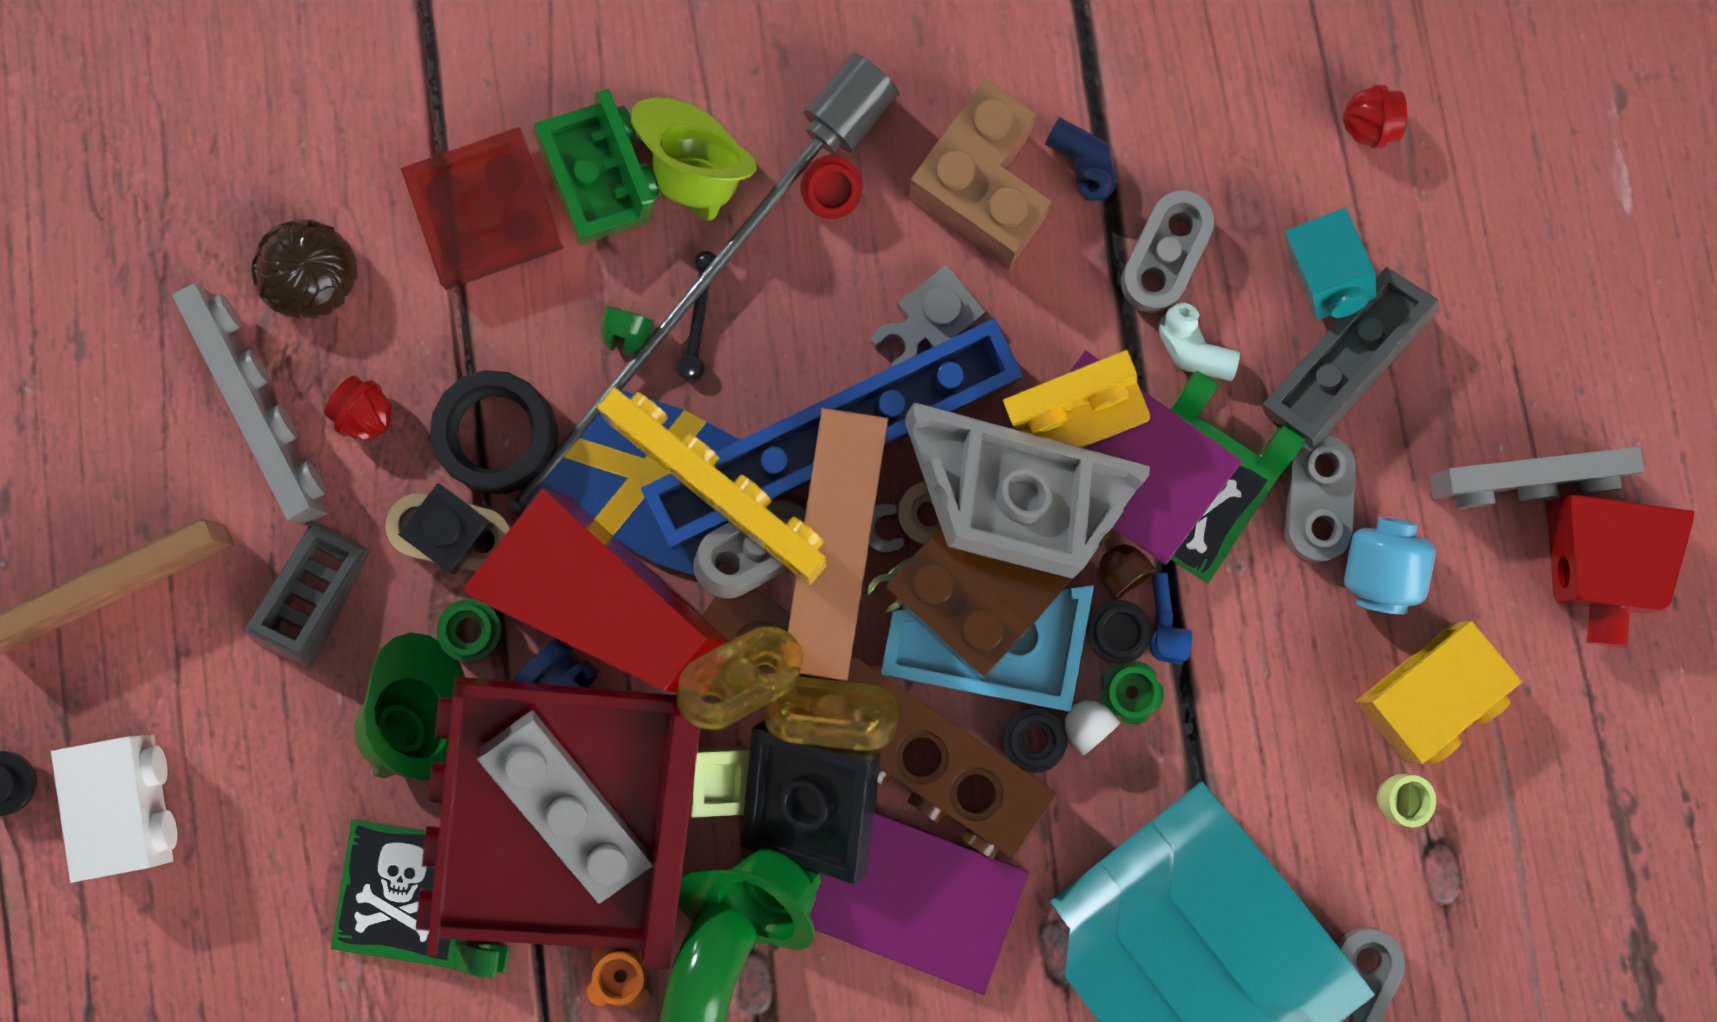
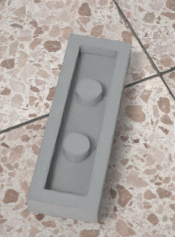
M1640 446L1448 468L1429 475L1433 500L1455 498L1456 509L1496 504L1494 493L1517 490L1519 502L1558 497V486L1580 483L1581 494L1622 489L1621 478L1645 471Z
M533 710L477 749V760L599 904L653 866L649 851Z

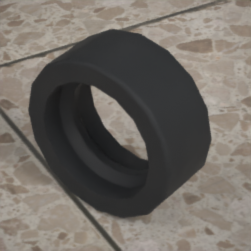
M483 370L460 378L443 392L432 413L430 439L437 460L452 478L481 493L508 494L524 489L532 479L543 471L557 447L558 427L552 407L529 382L509 372ZM490 396L507 397L519 403L528 414L532 426L531 443L524 456L512 466L500 470L483 469L471 463L462 452L458 440L459 422L465 411L476 401Z

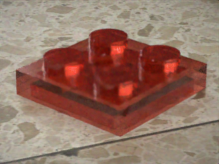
M520 127L401 168L440 284L446 290L564 249L525 135Z

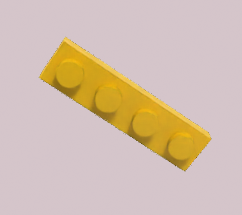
M613 387L596 407L607 424L806 584L811 586L826 568V557L818 551L824 541L812 529L795 517H792L787 524L783 523L766 509L772 500L763 490L743 475H740L733 483L714 467L720 458L701 440L688 433L681 441L662 426L668 419V416L643 394L637 392L630 400Z

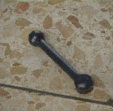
M703 251L696 256L694 263L696 270L699 272L698 278L716 257L713 252ZM709 286L694 302L687 352L677 363L678 373L688 380H696L704 372V364L699 358V350Z

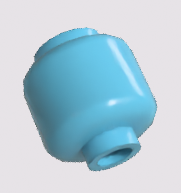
M1379 517L1377 528H1362L1353 534L1344 576V585L1348 591L1357 596L1356 604L1358 606L1383 613L1404 615L1407 614L1408 606L1417 605L1426 600L1436 550L1432 542L1416 535L1417 523L1390 517Z

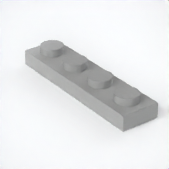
M195 283L172 294L286 519L308 525L327 515L328 512L320 496L327 493L325 484L314 465L309 460L302 462L291 441L298 438L297 430L284 408L279 404L273 407L263 386L270 382L269 376L257 355L251 349L244 351L235 333L236 330L241 328V322L230 302L224 295L215 296Z

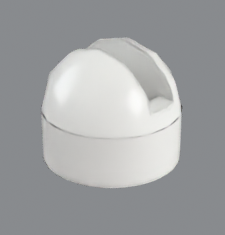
M1085 700L1072 706L1071 712H1068L1065 717L1064 728L1069 742L1084 756L1107 737L1121 722L1104 704Z

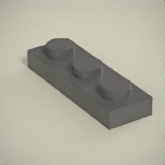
M1388 267L1376 278L1377 298L1369 300L1366 306L1358 312L1341 317L1262 404L1266 416L1304 438V443L1313 449L1322 442L1439 311L1437 298Z

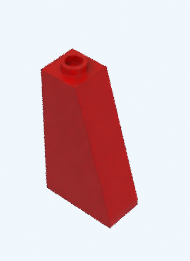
M543 488L463 588L471 598L663 691L690 694L692 690L697 691L703 688L719 671L722 664L719 657L730 645L729 641L571 497Z

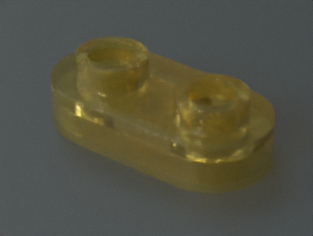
M760 627L694 660L686 666L679 680L677 704L681 714L686 720L697 727L721 729L787 694L797 684L803 664V651L799 642L790 633L782 629ZM769 665L777 672L765 674L759 671L757 667ZM704 695H714L722 702L717 704L702 701L701 697Z
M796 676L781 679L769 688L766 694L764 720L768 730L774 736L787 742L870 751L886 746L895 737L899 706L891 693L875 685Z

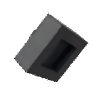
M437 483L398 535L448 573L455 575L494 523L445 486Z

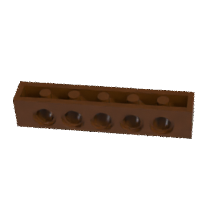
M755 589L736 598L714 597L702 618L730 642V645L719 657L722 664L717 672L718 675L726 678L730 670L733 669L752 682L746 693L776 714H779L783 706L786 705L803 716L806 720L800 727L801 731L881 754L878 775L879 784L885 787L891 777H893L913 791L907 800L909 804L937 823L941 821L945 813L967 827L961 839L993 860L999 850L1011 858H1015L1057 792L853 655H851L848 681L832 679L833 688L831 694L822 702L810 703L803 700L796 690V678L799 673L782 671L791 613ZM756 630L772 632L779 643V652L776 659L765 667L751 665L743 653L745 639ZM863 701H872L879 704L886 714L885 728L878 736L870 739H864L855 735L848 723L851 709ZM916 738L931 739L939 750V760L936 767L926 774H914L907 770L903 764L902 755L904 748L910 741ZM973 774L986 776L992 786L990 801L986 806L978 810L963 808L957 799V789L960 782Z

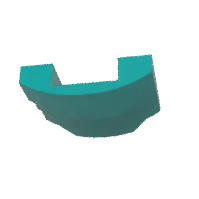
M1199 781L1050 900L1053 907L1070 928L1065 978L1099 1022H1341L1375 995L1300 898L1202 781Z

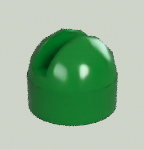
M606 305L600 331L603 343L610 351H614L620 337L625 338L623 354L625 356L635 354L649 339L655 320Z

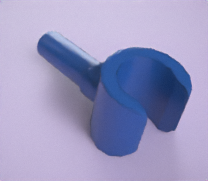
M1153 574L1156 624L1152 632L1150 652L1159 661L1182 664L1190 656L1192 630L1172 627L1173 613L1168 574Z

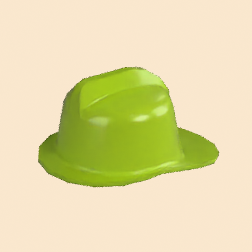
M662 97L641 100L632 108L630 122L637 135L653 152V170L658 191L671 201L685 206L701 220H713L717 216L720 207L725 205L734 195L739 181L749 178L756 172V160L706 111L687 102Z

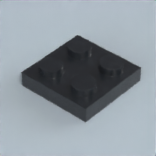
M768 720L752 727L741 847L752 851L758 849L773 850L785 855L800 867L855 885L867 875L881 754Z

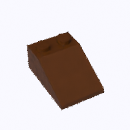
M940 527L885 586L884 591L975 676L985 678L1070 583L1072 578L948 547ZM1107 533L1104 535V537H1103L1102 540L1100 541L1099 547L1097 548V550H1098V549L1104 544V542L1110 537Z

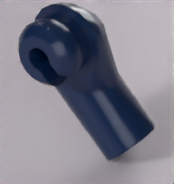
M1059 117L1045 145L1072 159L1077 189L1084 199L1093 202L1108 198L1114 192L1117 182L1109 145L1102 139Z

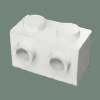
M154 734L128 736L51 751L70 883L174 862L172 849L177 844V826L172 813L165 808L162 784L167 780V761L163 750L156 746Z

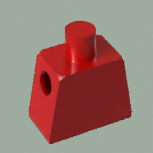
M1569 495L1548 501L1547 517L1553 596L1555 601L1563 604L1590 607L1586 643L1626 648L1628 646L1631 613L1666 612L1671 605L1694 521V511L1578 495Z

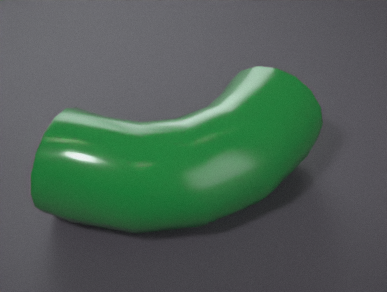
M716 903L705 905L699 910L676 955L666 985L659 1022L727 1021L729 1005L737 979L757 938L755 928L746 916L734 908Z

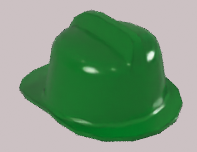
M410 632L392 638L379 650L372 666L365 702L358 711L354 723V735L361 755L374 767L373 773L376 777L387 778L397 774L405 779L425 781L431 779L433 762L446 763L448 739L435 738L439 697L453 698L456 676L463 677L458 661L448 656L441 648L438 640L430 635Z
M758 849L745 855L729 870H691L682 875L678 906L686 917L693 921L699 910L705 905L712 903L727 905L738 910L753 924L757 934L756 943L802 950L810 947L816 936L814 925L809 915L816 901V892L821 882V874L800 867L785 855L773 850Z

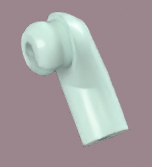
M1179 302L1170 306L1167 313L1160 319L1159 336L1174 364L1185 371L1195 373L1198 370L1205 376L1232 382L1238 368L1240 352L1207 344L1198 326L1199 312L1192 305Z

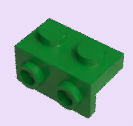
M609 89L596 92L593 105L535 122L533 128L534 136L578 246L647 224L654 207V200L659 198L657 182L650 165L647 162L639 164L631 143L636 141V134L630 122L631 116L624 105L616 107Z

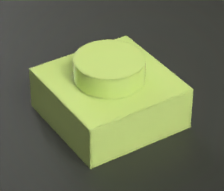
M742 746L698 748L689 817L744 815L750 749Z

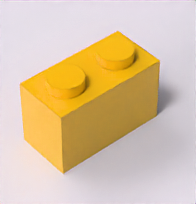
M1473 621L1453 622L1364 693L1355 703L1404 762L1424 764L1428 761L1430 765H1434L1447 758L1461 745L1462 741L1458 735L1473 722L1477 721L1479 724H1484L1502 713L1511 703L1507 694L1520 685L1522 681Z

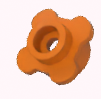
M594 947L591 952V960L595 964V968L592 973V982L586 988V995L589 1001L599 1007L606 1004L613 1006L626 1005L632 1011L644 1008L651 997L650 991L646 987L648 970L650 969L643 968L641 950ZM617 970H624L626 972L627 978L625 981L620 982L616 980L615 972Z

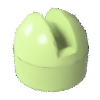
M1397 774L1387 778L1379 786L1376 797L1378 809L1383 816L1390 822L1400 826L1419 827L1424 825L1433 816L1436 807V795L1433 787L1426 779L1417 775Z

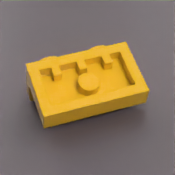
M1127 350L1003 399L1012 425L1016 430L1080 448L1147 423L1150 419L1149 410L1137 383V373Z

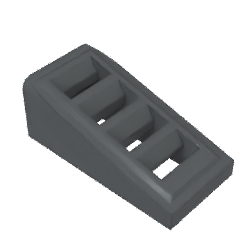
M311 522L244 629V632L257 645L309 670L322 649L369 554L368 549ZM317 549L343 562L338 572L312 559ZM307 573L329 584L325 593L301 583L304 574ZM293 596L316 607L311 616L289 606ZM281 620L302 630L297 639L277 630Z

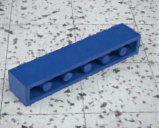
M995 318L714 452L720 458L714 467L733 483L740 475L745 476L763 490L772 501L779 500L811 483L822 408L888 418L884 448L909 437L905 419L907 412L914 402L956 414L1012 387L1023 377V374ZM671 474L641 487L645 499L672 551L729 523L726 518Z

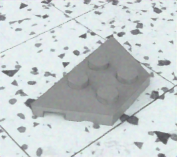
M915 402L906 414L905 424L947 546L1073 579L1083 570L1099 547V543L1104 535L1112 529L1123 513V508L1149 476L1150 466Z

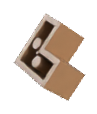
M984 78L910 179L908 199L1009 270L1045 221L1052 201L1006 169L1030 137L1037 114Z

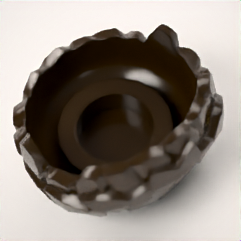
M312 219L292 220L278 224L262 237L252 261V277L259 297L273 311L288 317L299 318V315L302 314L305 318H318L319 314L328 315L334 308H339L344 304L345 296L350 294L354 287V281L357 279V260L350 244L335 231L334 227Z

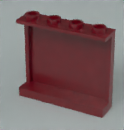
M456 676L453 698L439 697L435 738L448 739L446 763L433 762L429 789L428 803L442 804L440 827L426 826L422 867L435 868L433 890L420 889L415 930L429 931L426 956L437 957L440 938L641 950L643 968L670 970L702 721L697 697ZM532 710L651 854L653 863L651 868L600 904L477 760L478 748Z

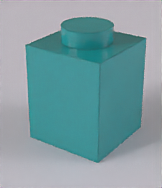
M1346 207L1284 231L1289 260L1316 321L1331 315L1335 318L1352 315L1364 308L1369 300L1377 298L1375 270Z

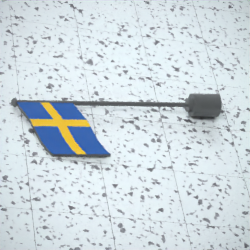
M852 53L804 110V115L810 124L805 130L813 139L651 334L644 346L632 357L555 450L543 471L526 485L516 499L512 496L508 497L507 507L512 514L521 516L542 488L571 497L623 546L659 565L695 575L693 569L694 558L701 541L706 535L672 551L641 490V487L670 473L607 424L596 407L613 387L630 400L635 394L623 391L622 389L820 150L824 148L826 151L834 154L838 148H841L851 153L899 96V91L889 77L863 56ZM649 399L668 416V419L662 426L681 441L690 433L701 440L713 452H716L740 440L686 410ZM722 562L715 564L717 569L722 564Z

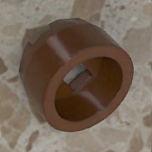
M1127 544L1118 545L1105 552L1099 563V575L1103 585L1115 600L1133 591L1156 571L1144 553L1136 547Z

